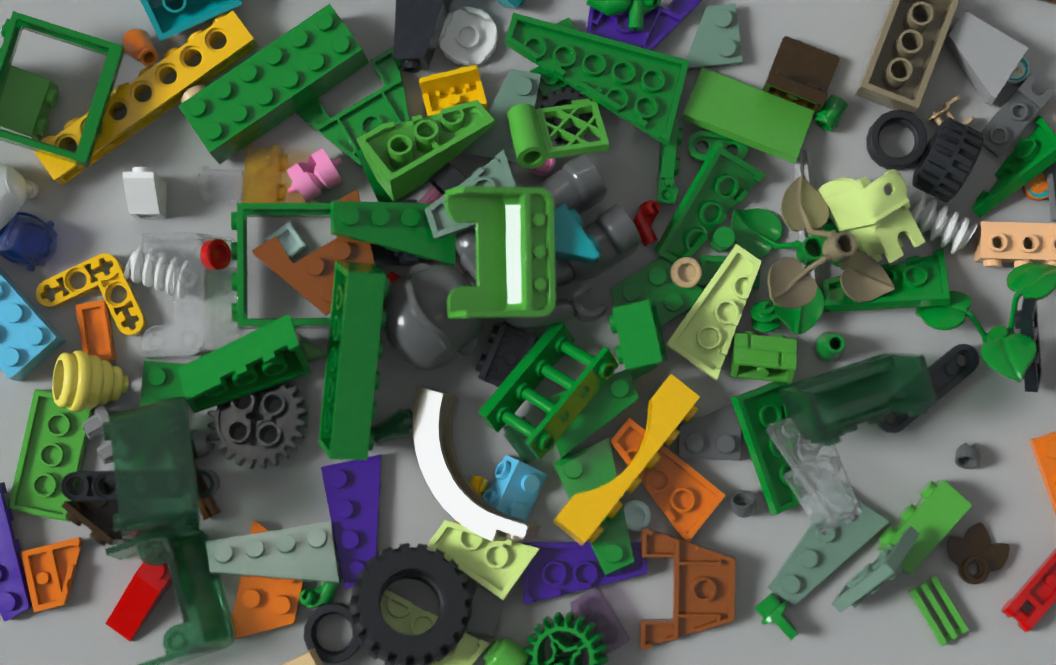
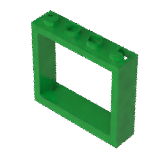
M13 11L11 19H6L5 25L2 26L1 36H4V40L0 48V99L23 30L105 55L106 59L76 152L0 129V141L89 167L123 60L124 48L121 45Z
M237 203V212H231V230H237V242H231V260H237V272L231 273L232 291H237L238 303H232L231 311L232 322H238V329H259L279 319L248 318L247 217H331L330 203ZM291 318L296 329L329 328L330 318Z

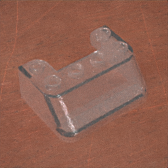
M193 232L142 233V253L144 257L153 264H173V325H156L145 331L142 338V357L152 361L196 360L244 336V329H238V322H232V303H238L237 291H232L231 273L237 272V260H231L225 269L211 271L203 265L200 258L201 247L206 241L222 239L229 245L231 250V242H237L235 239Z

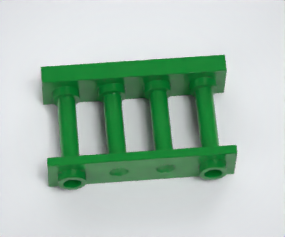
M562 322L552 324L478 411L487 425L497 433L505 424H508L527 436L528 439L525 443L539 460L554 447L560 436L603 384L613 376L619 366L610 350L605 346L595 357L574 345V337ZM564 354L587 366L577 380L554 367ZM544 377L567 389V392L557 404L534 391ZM525 400L548 413L537 428L514 414Z

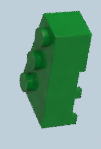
M629 369L613 374L556 441L555 444L560 459L639 399ZM567 390L546 398L557 404Z

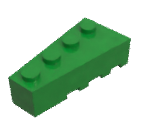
M290 314L177 369L185 399L194 413L312 373L303 342Z

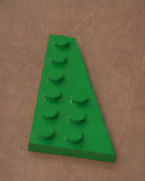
M512 14L504 45L665 146H668L689 60L524 15Z

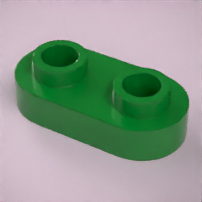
M708 130L694 132L687 142L688 155L693 160L702 163L705 162L714 144L725 150L728 147L736 148L737 154L735 156L743 161L748 154L747 145ZM704 143L707 146V151H698L696 145Z

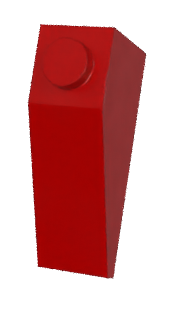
M162 547L153 548L134 574L105 624L131 642L186 564Z

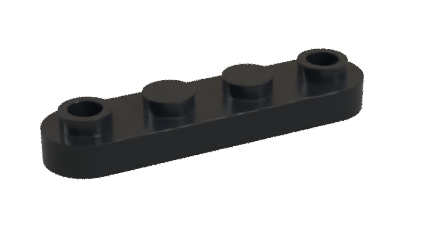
M959 344L948 350L878 408L875 416L878 427L886 433L902 431L976 370L979 365L977 350L968 344ZM958 355H963L966 359V363L963 366L959 365L956 361ZM888 412H892L896 417L893 424L888 423L886 420Z

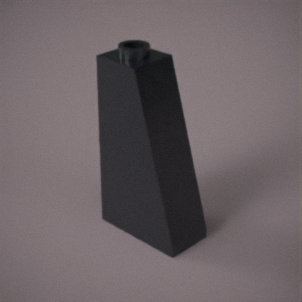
M396 0L393 59L398 70L406 73H418L420 70L429 69L452 0Z

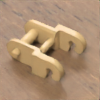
M957 95L942 106L943 110L936 113L933 111L929 121L935 120L939 126L943 122L940 116L944 113L947 117L954 119L949 109L954 102L961 99V96ZM972 116L962 123L967 125L973 122L975 117Z

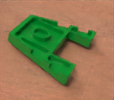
M394 47L370 60L385 85L381 89L330 118L318 97L301 110L296 111L298 116L361 168L362 165L356 154V151L361 150L357 138L384 123L394 121L395 125L411 121L401 70H398L393 59Z
M662 256L610 288L614 307L645 300H655L661 327L690 310L704 290L697 284L690 288H681L675 285L670 277L672 264ZM655 363L630 369L633 381H636L658 366Z

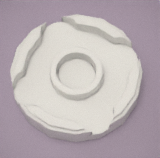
M463 7L447 14L439 37L440 49L446 59L461 67L480 66L485 63L496 51L498 43L497 28L494 21L483 10L474 7Z

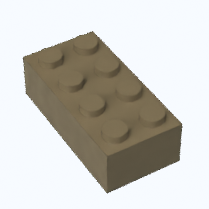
M890 0L854 95L892 110H904L914 114L921 104L959 0Z

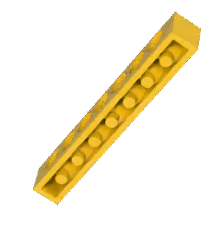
M233 10L230 13L225 12L217 16L212 22L213 25L204 31H196L188 38L186 44L179 49L178 47L172 48L164 54L162 61L155 66L145 67L139 72L138 78L131 83H123L114 90V95L110 97L102 123V131L98 135L89 167L179 104L186 90L195 85L207 84L259 47ZM217 39H227L223 48H213V44ZM195 55L202 56L199 65L195 67L188 66L191 57ZM177 73V78L172 84H164V78L167 74ZM152 90V96L148 101H139L140 94L143 91ZM122 107L127 108L126 116L120 120H115L116 111ZM88 113L80 119L77 117L70 120L64 125L63 131L56 136L50 135L41 142L66 149L68 144L76 142L78 147ZM33 151L53 180L62 186L88 168Z

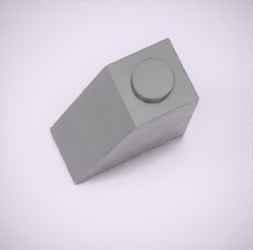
M965 10L960 19L955 16L953 17L947 32L949 36L945 46L984 102L991 106L1023 58L1028 47Z

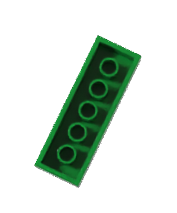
M328 4L178 105V107L206 149L220 165L291 117L296 111L301 110L316 100L315 98H319L369 64V61L351 32L333 7Z
M335 261L318 439L319 445L330 459L368 460V450L372 451L374 446V434L370 430L371 420H375L377 416V403L373 400L374 390H378L380 385V372L376 370L377 360L381 359L383 355V341L380 340V330L386 324V310L383 309V300L389 294L390 283L389 278H386V273L373 263Z

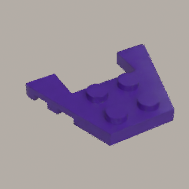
M672 0L668 9L660 5L656 6V8L644 15L643 31H631L628 29L630 8L615 16H607L590 7L586 33L653 51L703 0Z

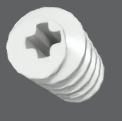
M924 192L910 212L916 224H920L921 234L923 235L930 230V241H934L939 236L942 237L940 243L942 248L952 243L950 252L952 254L963 249L971 239L978 224L975 223L968 228L969 218L964 217L958 221L959 212L955 210L947 215L948 206L945 204L936 209L937 199L935 198L925 203L927 193Z
M140 244L137 250L131 254L126 264L124 279L131 277L132 281L137 284L142 281L143 285L148 288L154 285L155 290L161 292L165 289L166 294L171 296L177 293L178 298L183 300L188 294L194 278V272L190 271V261H186L182 267H178V257L175 256L170 263H167V253L164 252L159 259H156V249L152 248L145 255V246Z

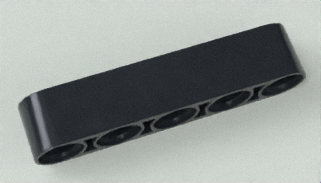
M209 469L78 471L67 474L61 481V491L70 500L201 499L214 495L220 488L219 476ZM201 475L208 477L210 480V488L207 492H202L197 487V479ZM139 476H142L147 481V489L144 493H140L135 488V481ZM169 476H174L179 482V487L174 493L170 492L166 487V480ZM77 477L81 478L85 484L84 491L81 494L77 493L73 487V482ZM107 477L113 478L116 482V489L113 493L107 492L104 488V481Z

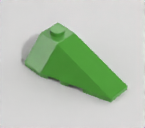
M475 100L444 108L439 114L422 117V114L412 116L411 121L395 125L394 121L384 123L357 138V142L377 181L390 198L396 201L424 184L445 164L453 160L494 126L495 120L482 104Z

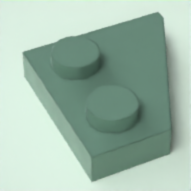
M736 3L705 7L686 59L689 60L687 71L700 70L702 67L709 69L742 65L743 58Z

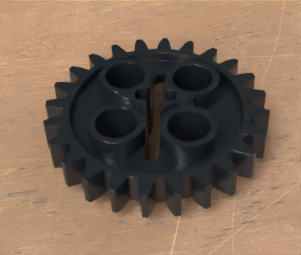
M291 381L246 395L251 396L252 399L250 406L246 409L239 408V402L242 399L240 397L217 405V410L208 411L207 414L215 418V421L207 424V427L217 430V432L210 436V439L221 441L216 449L220 452L227 450L225 454L226 459L230 461L236 457L235 464L240 467L247 460V466L250 469H254L258 461L260 467L266 469L268 460L276 466L279 465V455L289 459V453L287 452L289 447L295 450L299 449L294 440L296 438L305 439V436L299 432V428L308 427V423L301 420V417L306 416L308 411L299 408L306 401L303 397L294 398L300 390L296 386L289 388ZM263 392L264 396L262 397L260 404L259 394ZM281 399V408L277 412L271 413L269 411L271 401ZM261 414L264 419L263 421H258L256 425L252 420ZM245 425L247 427L246 436L236 440L234 437L235 430ZM270 429H276L277 438L271 443H266L264 440L265 433ZM256 434L257 444L252 446Z

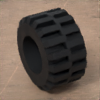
M948 117L939 125L922 154L913 174L912 186L945 203L953 199L965 183L983 146V133Z

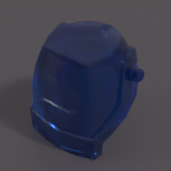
M17 212L0 230V256L16 265L25 266L27 270L34 272L36 267L45 266L46 261L50 260L56 253L58 234L53 229L55 223L52 221L46 223L35 215Z

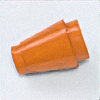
M131 29L125 33L122 41L125 53L145 66L155 64L158 54L150 35L142 29Z

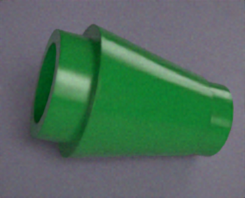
M824 332L815 341V352L824 361H836L845 352V340L835 332ZM830 340L832 342L836 341L838 348L832 349L830 347Z

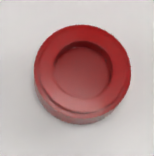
M222 239L208 240L201 247L200 258L207 269L211 271L222 270L230 264L231 250L229 245Z

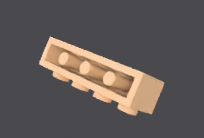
M981 221L974 232V262H983V267L999 268L1002 267V263H1014V268L1027 263H1043L1056 266V223Z

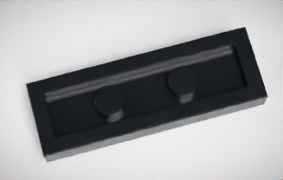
M1024 298L1021 310H1016L1015 329H1020L1021 334L1030 337L1036 344V356L1026 370L1023 379L1025 392H1038L1042 376L1037 298Z

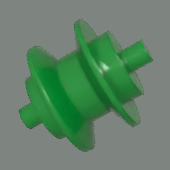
M762 300L751 307V323L755 330L759 332H772L781 326L782 322L774 311L773 301Z

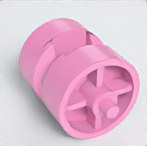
M319 149L308 156L307 163L300 161L286 170L293 181L291 183L292 186L287 190L290 194L295 191L297 194L300 192L306 203L313 201L322 195L323 188L330 190L343 182L337 171L339 168L337 165L342 163L339 157L335 160L333 158L329 159L324 149Z

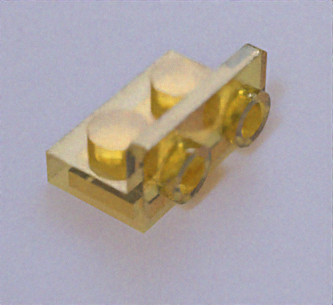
M273 145V148L246 146L242 203L285 202L286 185L282 184V172H287L288 155L284 154V150L280 145Z

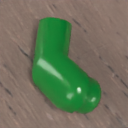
M587 0L586 5L607 16H615L627 11L632 4V0Z
M632 0L628 29L631 31H643L644 15L656 8L661 3V0Z
M324 582L322 586L304 589L300 593L299 600L307 608L314 609L331 603L340 584Z

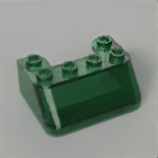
M879 354L779 388L782 402L803 439L810 440L812 444L822 443L823 446L841 442V436L857 430L858 424L882 422L886 420L885 415L893 412L896 415L908 413L910 417L927 413V407L938 404L925 357L920 354Z

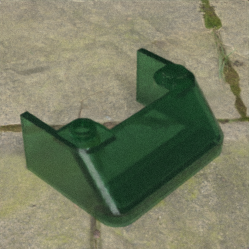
M192 528L150 534L105 549L107 556L119 560L139 554L141 560L148 565L159 566L168 563L184 623L175 625L166 631L163 637L165 656L138 665H177L226 649L235 640L236 630L221 576L211 574L209 570L206 541L211 540L208 534L200 529Z

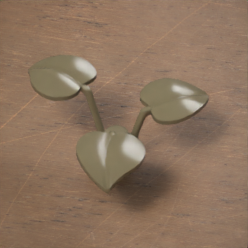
M804 175L794 180L782 198L781 215L783 221L794 232H799L806 228L809 235L827 237L828 239L823 243L822 247L824 256L805 269L801 262L793 257H783L773 263L768 274L769 295L773 303L786 309L799 308L809 303L816 295L817 283L808 273L828 260L831 262L842 260L840 268L844 272L840 277V284L845 294L856 302H869L894 290L895 287L878 262L871 256H868L867 253L856 251L857 240L852 233L842 231L837 234L835 230L830 232L816 230L823 227L829 217L828 205L820 192L807 181Z

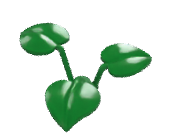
M761 208L735 209L731 217V229L735 233L736 244L756 258H765L769 254L771 247L774 249L796 248L797 259L806 268L824 256L822 247L823 243L828 239L827 237L812 235L803 242L796 240L789 243H776L782 235V225L780 219L769 210ZM833 221L825 225L821 230L827 232L835 230L837 234L842 232L838 230ZM842 260L839 261V262H831V263H832L833 265H835L836 267H839V268H840V264H841ZM817 286L816 295L806 305L799 308L786 309L773 303V308L780 321L792 333L801 335L810 330L821 317L824 309V295Z
M1027 263L1017 266L1009 273L1007 286L1016 293L1012 300L1008 328L995 326L990 329L989 333H986L974 313L969 311L972 305L971 298L958 291H949L950 305L918 307L916 309V316L920 317L926 325L943 331L961 326L965 318L968 317L980 333L982 341L985 342L981 348V356L984 362L1001 375L1021 382L1026 370L1034 360L1037 350L1035 342L1030 337L1023 334H1015L1014 332L1015 312L1018 307V301L1021 296L1024 298H1037L1038 301L1050 295L1056 288V266L1043 263Z

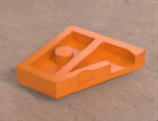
M82 537L21 551L34 612L68 604L83 543Z

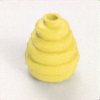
M75 350L72 353L64 352L58 357L53 372V399L57 406L68 408L72 412H80L83 409L91 410L97 405L104 406L109 401L116 402L122 393L126 394L129 385L128 376L123 375L122 369L119 366H112L110 362L101 360L100 357L94 354L89 355L82 350Z

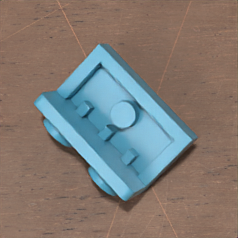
M505 455L503 460L497 465L495 477L482 498L503 513L527 520L548 474Z

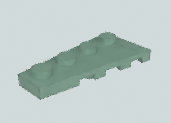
M836 486L767 588L795 606L890 521L841 487Z
M330 521L206 541L209 570L214 575L253 576L278 580L292 579L303 582L317 581L340 584Z

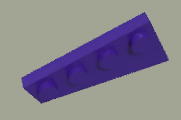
M381 454L368 457V460H351L321 467L344 589L354 587L361 569L363 570L366 567L367 562L373 556L377 557Z
M5 482L0 483V614L4 622L33 608L25 570L22 567L19 551H22L19 538L15 539L11 521H14L12 510L7 507L4 495L7 493Z
M523 542L524 545L540 549L523 572V605L647 574V557L641 556V542H630L634 564L606 577L589 542L584 543L582 546L577 542Z

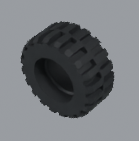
M409 543L400 544L397 549L389 547L382 550L381 555L378 557L373 556L357 576L349 603L351 627L358 636L357 641L361 647L365 646L369 650V655L375 660L379 658L385 661L384 665H431L435 661L439 662L456 647L467 630L472 609H470L472 594L466 587L468 580L465 574L460 575L457 568L459 565L453 559L447 561L443 558L445 553L439 549L433 552L427 550L428 545L418 544L417 547H410ZM397 580H419L435 592L439 600L440 611L436 623L428 631L420 635H405L395 631L385 622L381 613V598L388 586Z

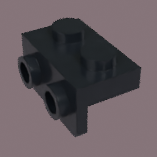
M502 321L500 327L494 325L488 342L492 344L488 355L482 353L476 367V371L480 372L479 380L499 387L534 346L537 336L513 327Z

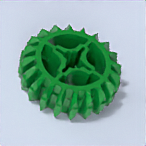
M556 612L553 619L546 616L542 620L543 625L537 623L533 627L536 634L531 633L527 637V640L532 645L526 646L524 651L532 655L528 658L526 665H583L580 654L585 649H588L589 665H602L609 661V656L601 653L608 649V644L598 642L604 636L603 632L594 634L592 630L596 626L595 622H591L586 626L584 625L585 615L579 616L575 621L573 612H568L565 619L561 612ZM561 631L573 633L581 640L572 641L565 633L562 634ZM549 636L552 641L550 645L553 655L546 660L544 649L546 639ZM577 649L571 657H562L557 660L562 652H571Z

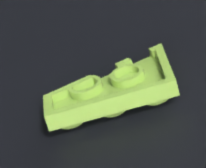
M444 520L427 544L433 551L439 549L444 552L443 558L447 561L453 559L459 565L458 569L503 601L540 550L539 548L524 545L507 539V541H491L477 535L463 525Z

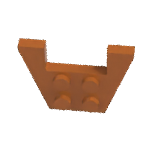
M354 190L337 201H360L359 193L357 190ZM276 236L252 250L256 258L267 265L325 316L331 313L335 261L373 263L375 265L370 244L344 237L334 239L295 263L291 262Z
M641 527L642 557H673V618L640 619V649L646 650L652 648L653 645L665 641L668 643L693 632L698 633L735 621V557L647 527Z

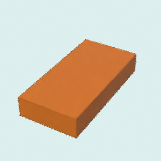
M100 300L75 305L82 351L89 355L94 354L100 357L101 360H107L108 362L116 361L110 311L106 301Z

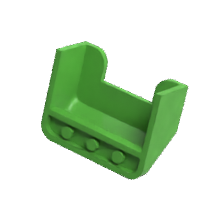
M461 186L445 190V207L448 216L455 222L475 223L476 286L456 287L449 293L447 298V319L543 317L550 314L556 304L554 200L551 193L540 187Z

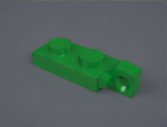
M675 118L668 146L660 142L656 180L658 182L656 202L658 204L674 205L678 196L679 188L674 183V176H678L680 169V158L676 157L677 146H681L683 139V128H679L680 118Z

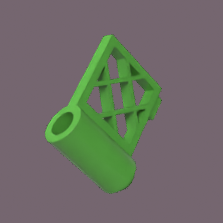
M589 98L571 101L569 105L535 109L534 106L528 103H520L511 107L507 112L506 117L517 161L523 168L534 169L540 167L547 159L609 151V141L598 104L595 101L590 102ZM592 112L593 115L588 122L577 118L579 114ZM557 117L563 121L558 126H554L546 122V119ZM572 124L581 130L576 135L565 131V128ZM587 133H591L599 137L600 141L588 142L582 138ZM557 137L569 142L565 146L553 147L552 142Z

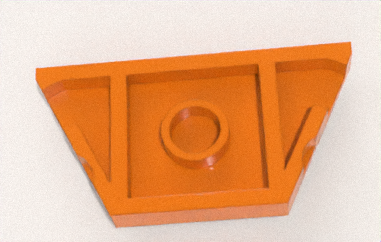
M253 521L250 534L267 532L269 530L260 522ZM241 577L227 639L233 640L295 623L300 604L299 596L303 590L304 582L292 579L278 580L266 577Z

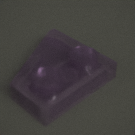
M599 586L570 603L571 612L574 614V621L579 616L585 615L584 625L588 626L591 622H595L596 626L592 630L593 633L603 632L604 636L598 642L607 643L608 649L601 652L602 654L607 655L631 640ZM573 634L574 641L581 640L578 636ZM585 649L580 654L583 665H589L588 649Z

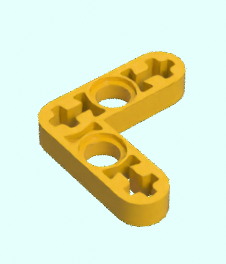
M99 254L44 280L36 288V299L40 304L48 308H58L100 288L112 317L122 333L128 336H138L146 329L147 319L129 280L124 279V269L120 261L111 254ZM103 261L110 264L113 263L114 266L110 268L111 273L109 275L104 272L95 274L94 276L98 280L94 282V277L88 268L91 267V270L96 272L103 268ZM76 273H84L87 278L86 285L81 289H74L71 284V279ZM65 286L70 292L69 295L63 290L56 293L54 301L45 298V295L48 294L47 288L49 287L58 290ZM119 286L124 287L127 291L125 301L122 303L113 302L111 298L113 289ZM127 308L132 317L139 318V321L135 323L136 328L134 330L131 327H125L128 317L123 311L118 314L117 310Z

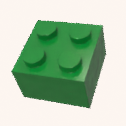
M645 300L612 308L613 315H609V323L612 333H618L620 345L616 346V355L619 364L625 365V370L668 360L655 300Z

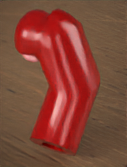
M654 200L643 202L633 219L644 247L658 241L651 227L657 214L660 212V206Z

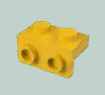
M478 65L461 67L419 79L427 116L439 114L444 108L478 100L488 111Z

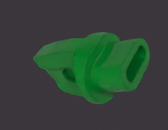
M772 592L754 609L762 616L761 623L763 625L774 621L785 635L792 640L798 633L795 626L783 614L788 602L786 600L781 602Z

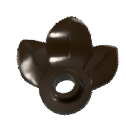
M977 523L966 531L963 539L957 536H949L947 554L949 559L958 565L960 578L968 584L976 585L984 582L989 572L999 570L1004 566L1009 555V544H991L985 526L982 523ZM971 563H975L978 568L974 575H971L968 571V566Z

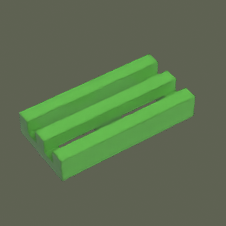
M937 576L929 578L908 591L940 646L946 645L948 641L954 640L960 634L969 631ZM931 585H933L934 589L936 590L937 594L939 595L940 599L942 600L943 604L948 610L950 616L957 626L956 629H953L945 613L943 612L942 608L940 607L939 603L937 602L936 598L929 588ZM919 592H924L946 629V635L943 636L919 596Z

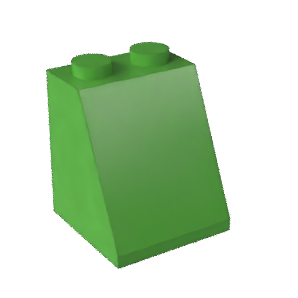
M11 65L0 99V129L40 141L41 137L45 136L49 129L50 122L48 116L51 108L56 106L59 99L58 86L50 79Z

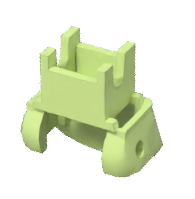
M895 169L886 171L884 175L872 182L866 177L857 180L836 178L823 184L818 189V192H820L828 205L829 218L838 230L852 233L857 240L859 251L867 253L868 256H871L877 262L883 259L881 254L886 256L889 263L904 255L901 249L904 245L900 238L908 237L914 247H918L925 242L908 209L911 205L906 196V182ZM886 184L889 185L891 189L889 195H886L884 192V187Z

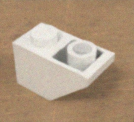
M134 167L132 172H123V183L129 214L135 219H166L167 183L158 174L151 172V168Z

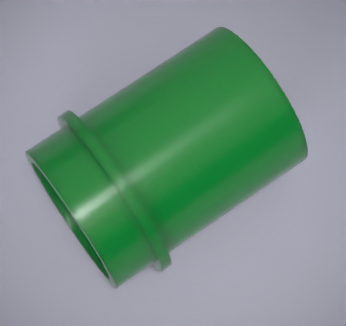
M830 95L820 112L816 114L814 122L820 128L832 132L838 126L837 123L847 109V102L836 95Z
M726 226L715 230L710 237L711 247L719 253L728 252L733 247L735 241L734 231Z

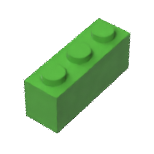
M945 480L930 481L921 490L920 495L922 498L915 506L911 503L902 511L899 516L902 521L895 528L889 527L879 538L881 544L877 550L882 553L890 543L895 546L902 533L910 525L920 534L901 562V565L904 567L902 570L904 574L911 575L972 506L968 500Z

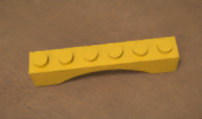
M670 374L647 402L645 435L630 465L607 484L591 491L574 494L552 522L581 546L587 540L593 543L604 529L600 526L604 518L608 516L612 519L623 504L619 499L626 491L632 494L641 483L642 479L638 475L645 467L651 470L659 460L661 455L657 451L664 443L669 446L678 436L680 431L676 427L682 420L688 422L699 408L694 404L700 396L674 375Z

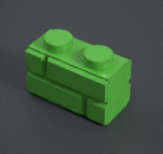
M752 331L734 333L730 356V377L792 383L796 371L797 339L787 338L782 334L762 336Z

